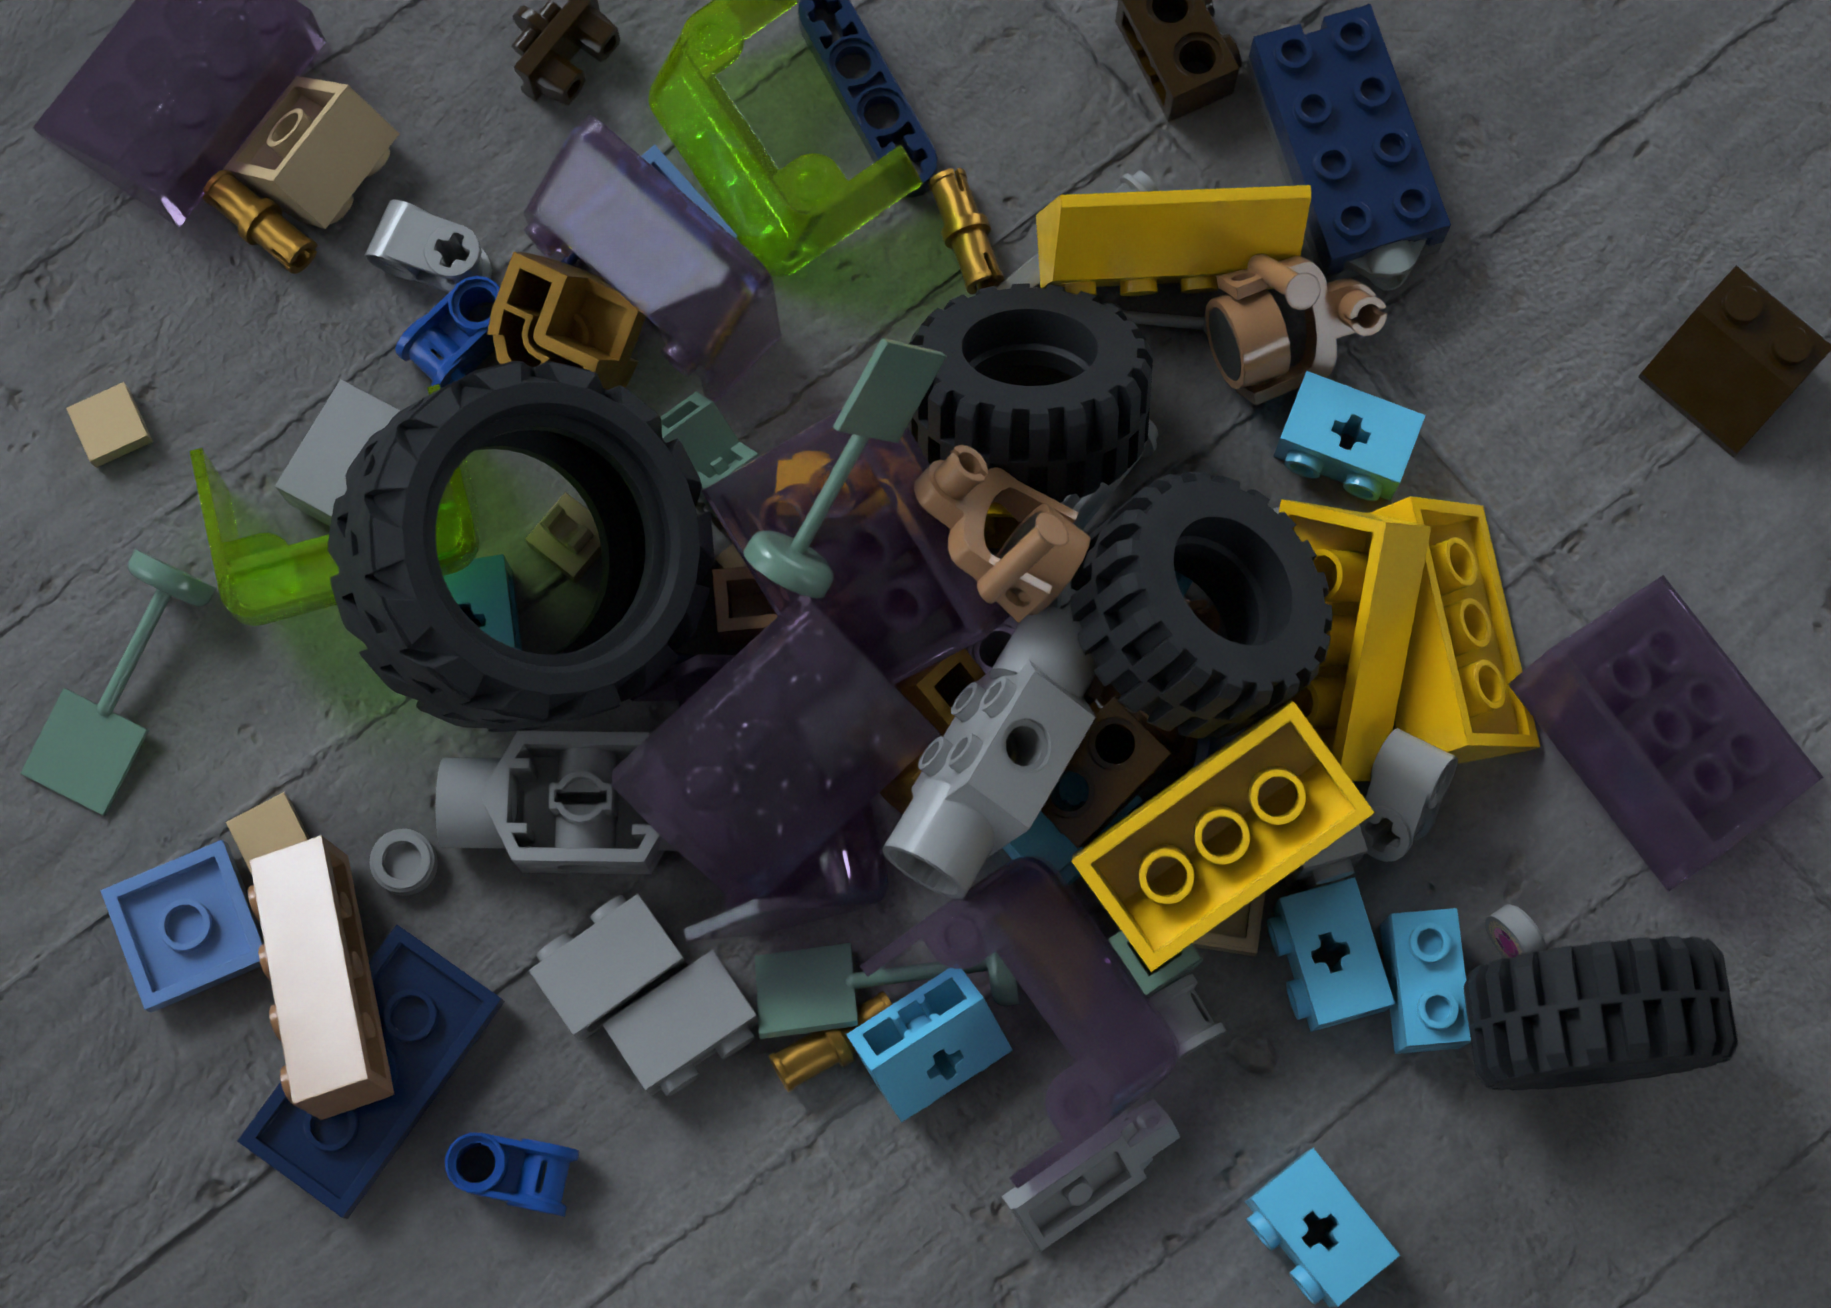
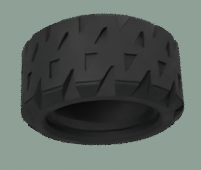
M512 361L475 370L398 412L392 417L387 426L374 433L368 439L346 472L347 490L344 495L338 497L334 502L328 539V552L339 568V574L330 577L341 620L346 630L367 646V649L359 652L365 662L391 690L418 700L416 708L455 726L487 728L488 732L534 730L587 718L616 709L620 706L619 703L648 690L676 663L678 655L675 651L691 639L696 632L710 592L709 587L701 586L700 584L714 561L710 511L701 514L696 512L702 490L700 477L678 438L667 443L664 442L662 439V419L653 409L621 385L606 390L603 388L598 374L590 370L553 361H546L536 367H529L523 361ZM486 449L509 450L525 454L547 464L561 474L576 489L594 519L602 550V577L597 600L580 631L565 646L552 655L525 652L492 638L468 618L454 600L441 572L436 546L438 509L445 488L453 473L472 451Z

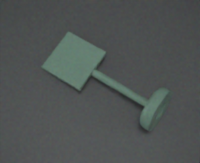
M886 338L880 340L833 425V428L838 432L852 434L795 538L772 530L759 531L752 536L743 553L746 560L756 570L782 587L800 595L824 598L833 582L834 573L829 563L819 553L810 548L809 545L869 438L895 443L899 442L946 359V355L939 351Z
M134 549L129 559L128 570L135 578L156 588V591L103 696L97 704L69 689L63 688L20 773L103 816H106L149 732V729L113 712L171 596L188 604L201 607L211 601L217 589L137 549Z
M1007 914L991 916L985 920L983 924V938L986 955L857 973H854L851 943L755 956L760 1039L859 1026L855 989L933 979L956 963L959 964L965 974L988 971L993 1000L998 1005H1020Z

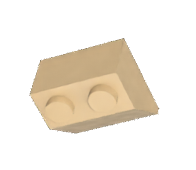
M296 76L223 169L232 172L236 179L261 197L273 200L281 207L282 211L299 222L326 229L329 224L337 222L349 211L353 203L352 195L363 180L375 174L383 167L390 155L388 148L400 133L349 85Z

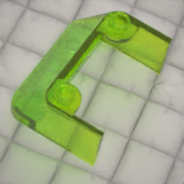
M712 0L692 14L684 24L650 87L648 95L649 106L723 219L738 235V241L754 264L768 275L776 277L787 276L811 262L923 183L901 145L849 181L832 159L817 153L802 155L779 170L716 75L738 59L747 38L795 6L798 1Z
M440 384L427 387L429 395L441 389ZM202 448L189 451L220 598L230 614L243 624L260 626L337 605L330 577L339 574V568L328 552L329 534L288 545L283 538L271 533H258L239 538L227 485ZM466 458L458 466L450 482H448L438 509L436 546L443 576L466 568L474 560L479 549V509Z

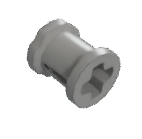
M1193 974L1163 988L1144 1002L1148 1012H1156L1175 1046L1171 1052L1176 1060L1192 1054L1227 1032L1222 1022L1214 1023L1195 990L1198 982Z

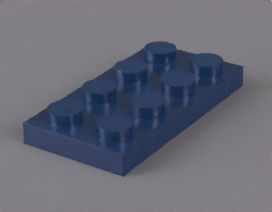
M397 924L369 961L395 1095L320 1120L293 1105L287 1099L280 1082L237 1140L241 1145L345 1219H348L505 1002L498 995Z

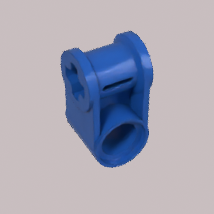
M472 276L463 279L426 315L410 325L398 340L395 347L396 354L404 361L412 360L432 380L431 387L434 392L474 372L476 367L495 350L493 335H487L490 317L481 322H472L468 318L472 309L478 304L495 302L500 289L497 283L488 277ZM435 350L443 359H438L431 351Z
M470 1132L458 1137L450 1145L445 1156V1170L449 1180L458 1189L470 1194L507 1202L506 1205L565 1217L567 1206L562 1203L570 1162L578 1161L580 1151L536 1140L522 1138L520 1141L486 1133ZM487 1146L493 1151L495 1157L493 1173L482 1182L470 1183L463 1176L461 1170L462 1159L471 1148ZM548 1163L542 1191L539 1193L544 1166Z

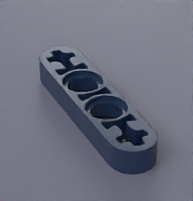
M801 0L798 8L801 34L886 185L892 192L902 197L913 198L925 194L930 190L929 180L937 174L938 158L935 148L851 1ZM824 8L829 15L835 13L836 29L840 38L833 44L832 34L825 22L822 20L816 21L815 11L817 9ZM849 54H859L870 62L871 68L862 78L847 79L841 76L836 69L839 60ZM875 104H889L897 110L899 118L890 128L876 129L865 121L864 115L866 111ZM902 139L903 148L909 159L913 163L923 160L920 163V175L912 177L908 170L898 172L900 170V156L895 144Z

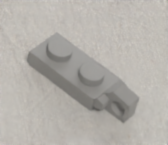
M1153 1099L1129 1113L1115 1118L1113 1122L1110 1121L1011 1189L1002 1198L1035 1250L1043 1251L1147 1179L1143 1170L1153 1160L1152 1157L1178 1140L1180 1135L1168 1114Z

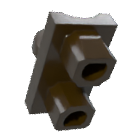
M548 0L539 13L529 7L520 6L513 14L515 24L522 31L512 44V48L522 56L514 65V70L523 81V85L520 87L521 91L535 102L542 94H545L562 104L570 105L582 90L586 79L584 72L569 61L581 48L602 62L607 60L620 43L618 28L600 12L598 0H568L562 9L552 0Z

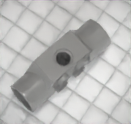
M1049 605L1036 615L1030 616L1028 614L1024 617L991 671L977 682L969 684L959 694L951 709V713L955 718L944 736L936 738L922 754L918 763V768L922 772L911 788L914 798L882 850L886 858L896 868L924 887L950 898L963 899L987 858L1031 828L1093 723L1095 715L1085 700L1084 695L1096 676L1094 670L1098 665L1091 653L1084 655L1077 639L1078 633L1082 630L1080 622L1073 621L1072 614Z
M517 731L502 758H442L436 785V829L438 842L441 848L506 849L511 860L522 873L652 874L665 851L728 852L732 804L730 761L662 760L649 732Z

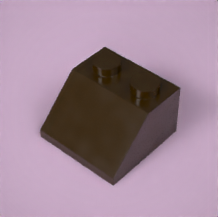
M1736 265L1695 309L1640 373L1638 378L1734 458L1831 351V343Z

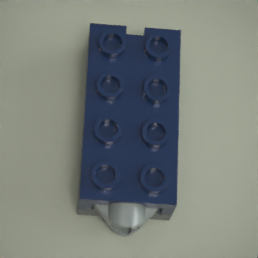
M1371 4L1325 16L1320 30L1304 34L1301 24L1254 36L1246 70L1287 186L1311 185V203L1305 229V238L1314 263L1321 269L1327 283L1363 275L1382 290H1394L1400 287L1410 275L1418 258L1439 252L1451 224Z

